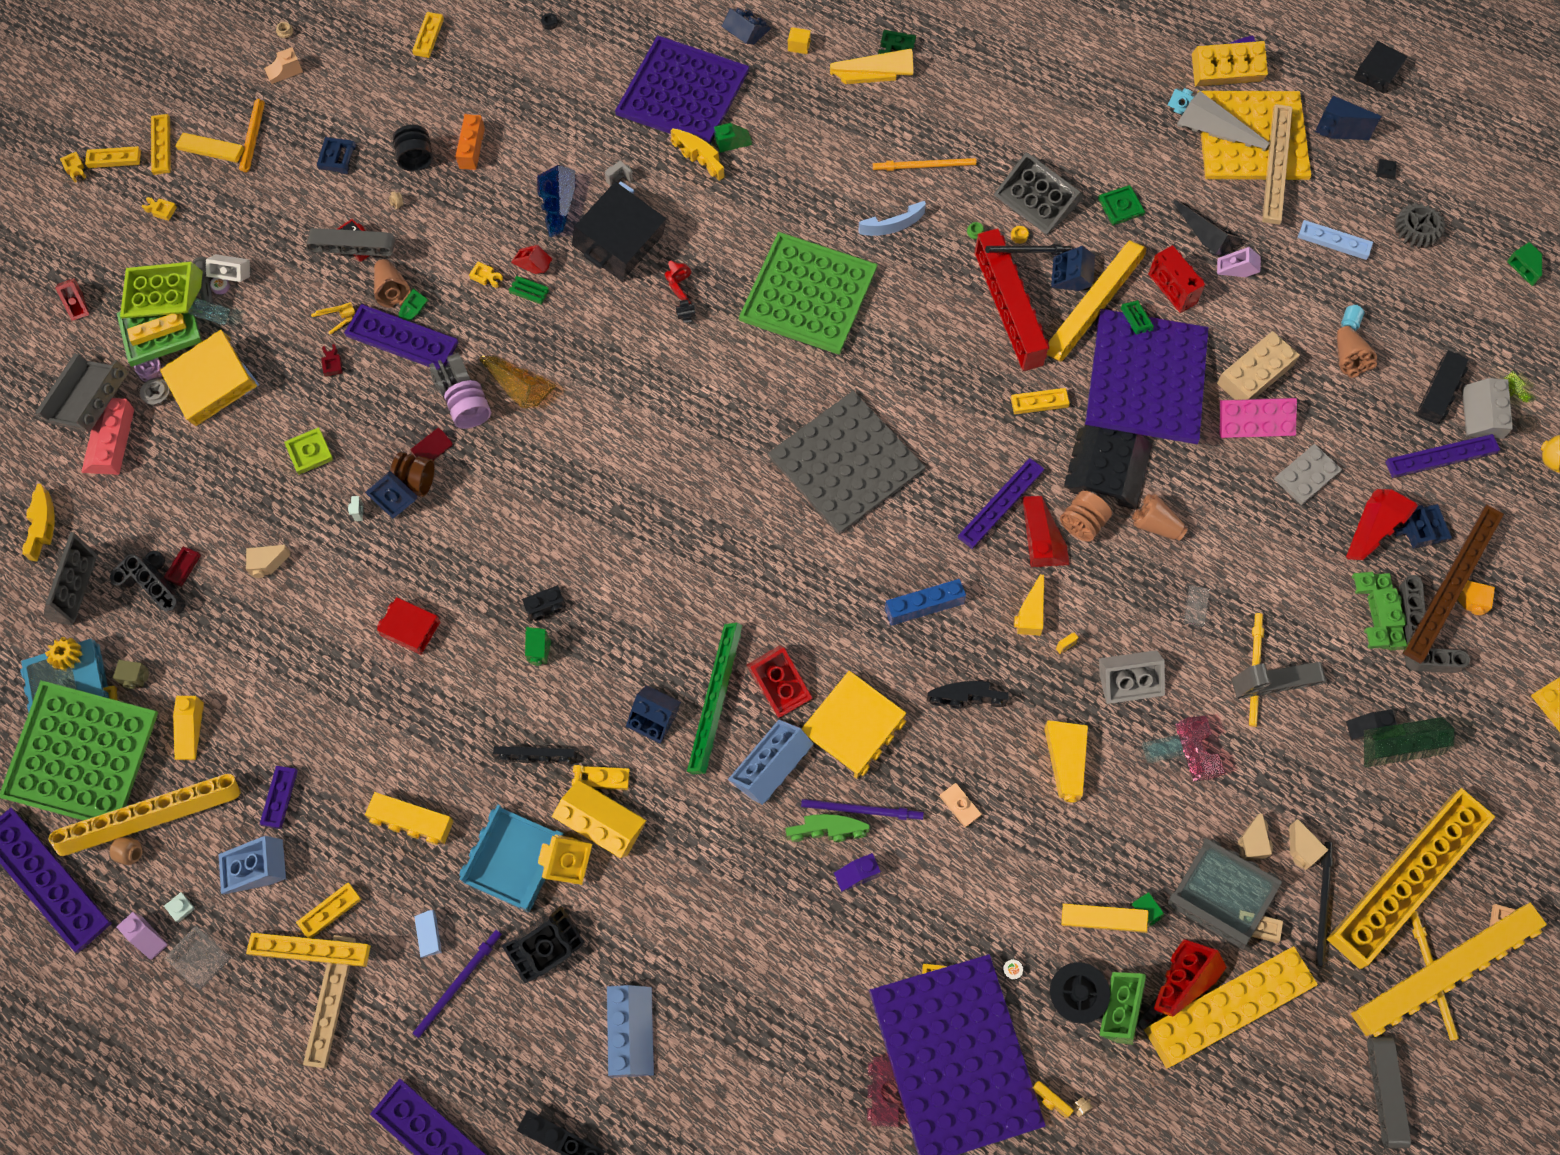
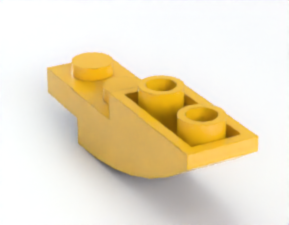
M674 128L671 130V142L681 150L685 158H689L692 162L698 160L700 165H704L708 169L709 174L712 177L715 176L719 181L724 178V167L719 163L718 151L706 141L691 133Z
M37 484L32 494L30 507L26 512V518L32 525L28 529V537L23 544L22 554L30 561H38L43 544L51 545L54 532V506L49 491L42 484Z

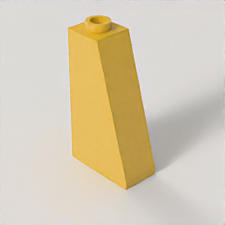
M1047 720L1044 730L1059 798H1063L1066 802L1075 803L1080 801L1083 796L1088 726Z

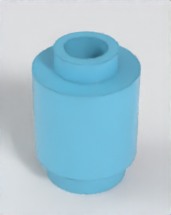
M1358 305L1348 306L1341 322L1342 327L1350 326L1355 331L1359 329L1364 316V310Z

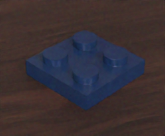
M391 471L387 472L365 492L392 519L418 498Z

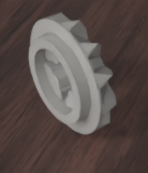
M159 378L148 380L140 389L141 399L146 404L153 406L158 403L162 405V401L168 400L167 396L171 394L166 381ZM151 390H152V391H159L160 394H158V395H157V394H154V395H153V393L151 392Z

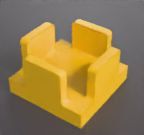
M552 836L550 845L542 844L538 864L544 866L542 877L582 885L592 844L572 837Z

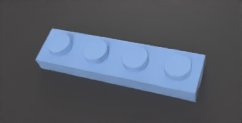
M1306 220L1303 221L1297 237L1367 260L1373 244L1372 241Z

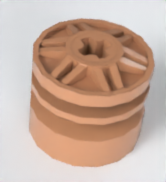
M1081 491L1073 499L1072 504L1066 508V511L1062 513L1060 521L1069 533L1082 541L1090 542L1094 540L1101 527L1111 518L1112 511L1108 504L1096 494L1089 491Z

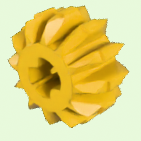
M61 637L60 641L54 639L53 646L48 645L50 651L45 652L48 657L47 662L54 669H61L63 671H67L68 667L74 669V663H81L78 657L83 655L80 651L81 645L76 643L73 638L67 639L66 637Z

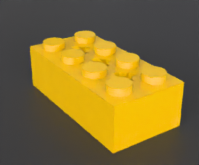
M1265 41L1197 46L1192 53L1195 87L1262 82L1268 75Z

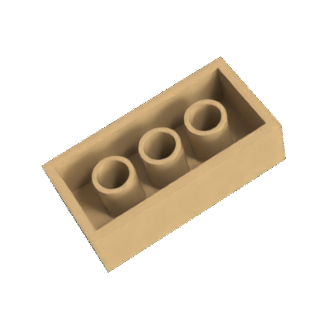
M1272 331L1221 374L1217 384L1234 400L1255 399L1292 368L1300 355Z

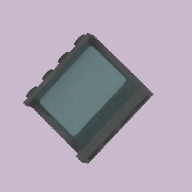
M1205 838L1202 848L1175 893L1171 895L1168 906L1244 950L1282 881L1274 873L1261 870L1256 863L1252 861L1247 862L1240 858L1241 856L1237 852L1228 851L1219 842Z

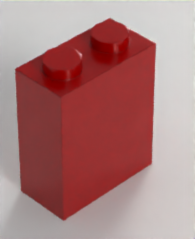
M396 597L394 602L389 604L385 617L379 621L377 632L381 637L422 655L441 622L437 615Z

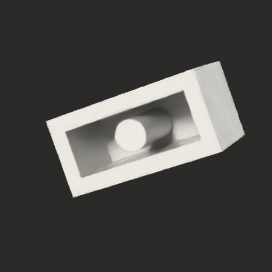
M215 254L206 259V277L241 282L250 277V260Z

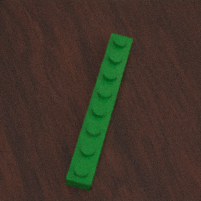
M738 622L724 624L687 769V772L690 774H706L709 765L708 762L718 729V722L723 709V702L732 673L738 642L741 637L743 625Z

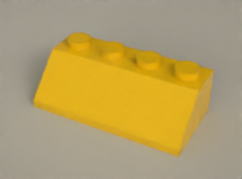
M577 780L561 798L552 815L556 820L619 858L628 856L647 821L580 780Z

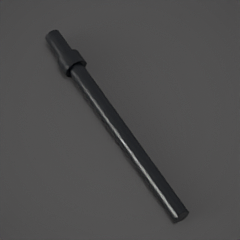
M1052 244L1051 246H986L985 248L986 253H1051L1052 255H1059L1071 250V246H1061L1060 244Z
M1325 842L1324 846L1328 851L1321 858L1323 871L1315 965L1318 967H1324L1331 868H1334V859L1332 858L1333 842Z

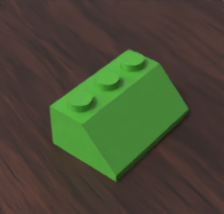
M1112 972L1109 986L1110 1001L1103 1015L1099 1036L1116 1043L1133 1045L1146 982L1145 974Z

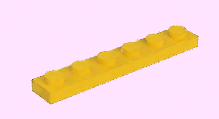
M251 933L246 954L367 967L371 945Z

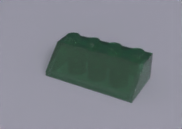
M1443 717L1364 730V767L1444 755L1454 746V727Z

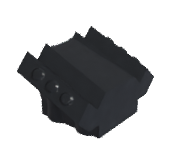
M559 906L547 915L542 916L528 928L520 931L516 936L508 939L501 946L524 983H527L539 975L541 977L572 956V953L578 950L585 942L563 907Z

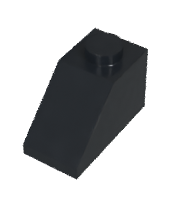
M1392 709L1371 712L1346 721L1351 741L1388 736L1398 729Z

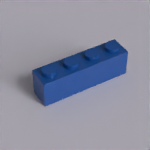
M956 579L886 600L885 611L892 626L963 605L966 594L960 579Z

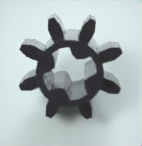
M688 300L679 301L680 306H676L678 320L683 319V323L692 322L691 318L696 317L694 304H689Z

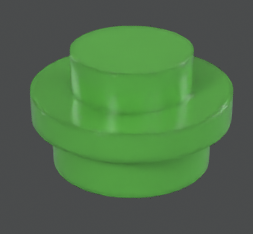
M973 222L967 228V235L971 239H977L978 233L985 232L983 225L979 222Z

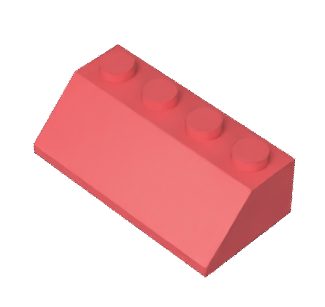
M112 398L92 428L82 473L120 474L134 408L127 399Z

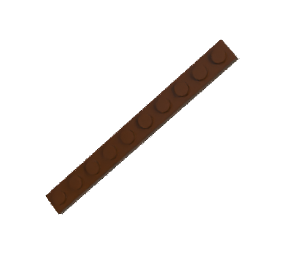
M1487 504L1484 506L1402 654L1419 664L1424 661L1504 513Z

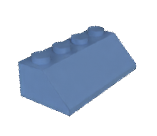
M778 720L728 780L749 798L763 805L776 788L783 783L786 776L796 767L802 757L808 753L814 743L801 728Z
M632 985L607 986L608 1076L610 1078L653 1076L652 987Z

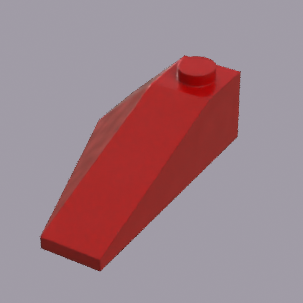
M1024 496L1022 499L1031 567L1069 565L1067 545L1043 497Z

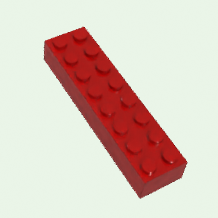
M997 228L978 233L974 254L1021 369L1024 372L1044 365L1047 351L1049 350V342L1043 336L1042 325L1037 322L1036 311L1030 305L1029 294L1024 291L1023 280L1019 279L1017 266L1011 260V253H986L985 251L986 246H1006L1005 237L1003 234L1001 235Z

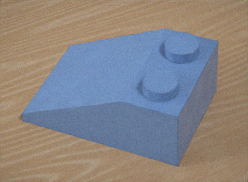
M263 836L219 854L221 894L268 886L286 879L283 839Z

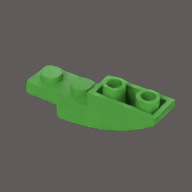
M821 814L804 816V825L785 828L787 840H792V842L802 841L804 837L808 836L820 838L824 836V833H827L828 840H833L836 843L845 841L846 837L854 836V839L863 838L869 833L870 828L868 824L850 817Z

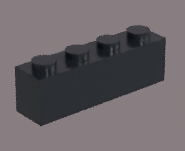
M1450 350L1445 353L1417 410L1416 416L1436 425L1441 419L1444 420L1449 412L1447 407L1448 405L1451 406L1456 397L1453 393L1454 391L1457 392L1462 384L1460 378L1464 377L1469 367L1466 365L1469 359Z

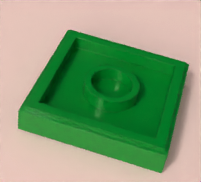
M1131 185L1098 196V200L1112 226L1145 215V210Z

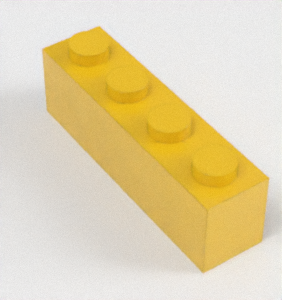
M374 792L365 816L370 819L369 822L373 825L381 826V824L389 826L388 829L400 833V830L408 832L407 835L412 838L419 839V836L427 838L426 842L433 845H438V842L445 844L454 822L449 816Z

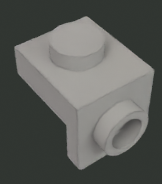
M619 161L605 171L606 182L611 186L615 181L617 182L625 177L631 183L633 181V171L629 165Z

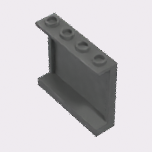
M74 353L35 414L49 424L90 432L129 371L117 361H114L112 365L91 362L84 359L80 354Z

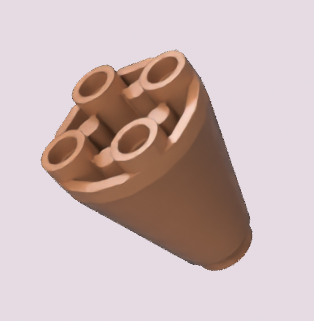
M1344 326L1338 330L1337 345L1341 372L1350 378H1355L1359 374L1377 366L1375 350L1353 328Z
M1147 494L1142 502L1144 504L1140 510L1137 509L1132 516L1134 526L1180 541L1188 528L1185 527V524L1158 495Z

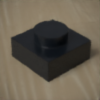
M1379 159L1376 177L1394 179L1397 162Z

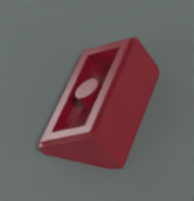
M438 427L412 447L410 451L415 458L420 456L433 459L434 461L449 449L453 443Z

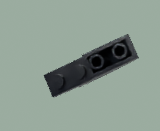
M963 681L946 684L929 691L926 701L935 706H941L942 704L950 705L954 709L966 707L967 700H970L973 704L989 703L993 707L1006 706L1009 693L989 690L990 682Z
M529 1110L524 1114L516 1130L561 1155H604L606 1152Z

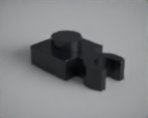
M1157 998L1137 1022V1027L1142 1031L1146 1029L1155 1016L1159 1018L1163 1014L1154 1008Z

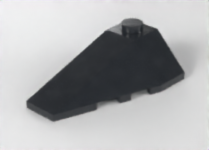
M1174 200L1173 203L1200 242L1208 248L1207 252L1210 254L1224 256L1243 241V238L1228 228H1223L1217 224L1215 226L1216 221L1206 216L1201 217L1202 213L1188 204Z

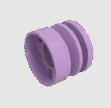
M462 381L451 386L445 392L444 399L456 427L461 429L473 428L483 424L490 418V407L485 399L482 387L477 381Z

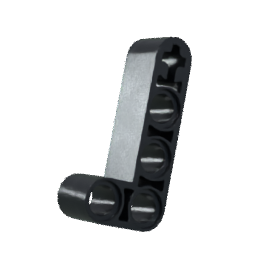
M133 554L128 555L110 573V581L114 585L130 588L137 582L156 604L166 612L179 614L185 609L184 599L144 557Z

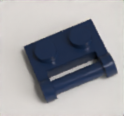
M325 137L318 158L317 168L348 174V165L357 144L352 140ZM343 147L346 150L342 163L339 164L338 160Z

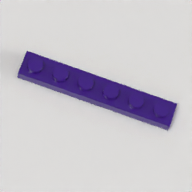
M1490 434L1388 458L1385 463L1391 477L1396 478L1497 454L1500 448L1494 435Z
M1029 458L958 535V539L973 550L1044 472V468Z

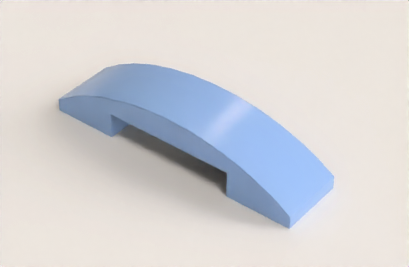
M922 201L908 206L907 213L880 222L877 221L876 216L860 221L858 232L861 235L879 236L903 230L917 222L925 214L926 203Z

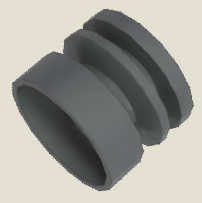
M459 353L447 357L448 366H444L442 361L438 360L440 366L438 370H436L434 363L429 364L432 380L443 398L446 390L451 386L470 380Z

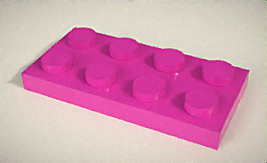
M1297 398L1220 400V438L1296 436Z

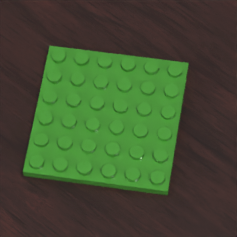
M778 232L739 315V321L840 355L878 264Z
M40 680L2 785L0 798L80 820H87L126 807L158 712Z

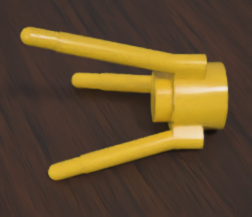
M349 302L340 306L317 310L311 316L316 317L339 311L341 318L346 319L329 331V334H333L351 322L352 317L355 315V310L352 303Z

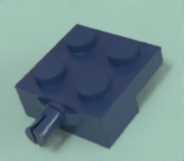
M1438 504L1426 507L1419 505L1403 524V527L1393 529L1395 531L1394 536L1406 534L1413 549L1447 542L1452 538Z

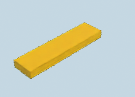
M169 114L151 116V172L153 175L171 173Z
M182 133L176 144V148L181 151L238 163L245 150L242 145Z
M1063 904L1061 925L1148 933L1149 911Z

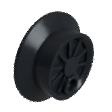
M1074 962L1061 967L1055 973L1050 984V998L1055 1010L1063 1018L1073 1023L1085 1024L1097 1020L1104 1014L1110 1001V989L1106 978L1097 968L1087 963Z

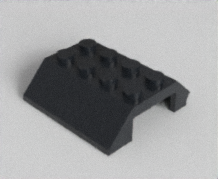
M1084 425L1083 428H1079L1076 441L1079 442H1075L1072 457L1075 458L1070 460L1067 471L1070 474L1066 475L1064 487L1074 494H1078L1084 489L1118 498L1119 506L1136 510L1152 443L1141 434Z

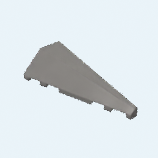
M1201 91L1191 100L1177 123L1178 127H1190L1192 131H1204L1209 133V136L1234 143L1239 141L1245 143V146L1248 147L1251 145L1260 147L1262 151H1265L1270 144Z

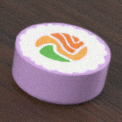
M213 278L210 282V287L214 293L224 294L229 290L230 283L225 279Z

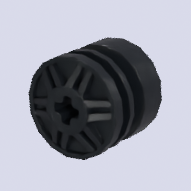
M410 124L398 128L393 133L392 139L395 155L400 168L406 171H419L428 168L432 164L434 158L430 146L428 131L424 127Z

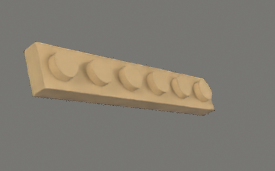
M336 935L333 936L332 940L356 943L355 938ZM327 963L303 1062L304 1066L327 1068L350 965Z

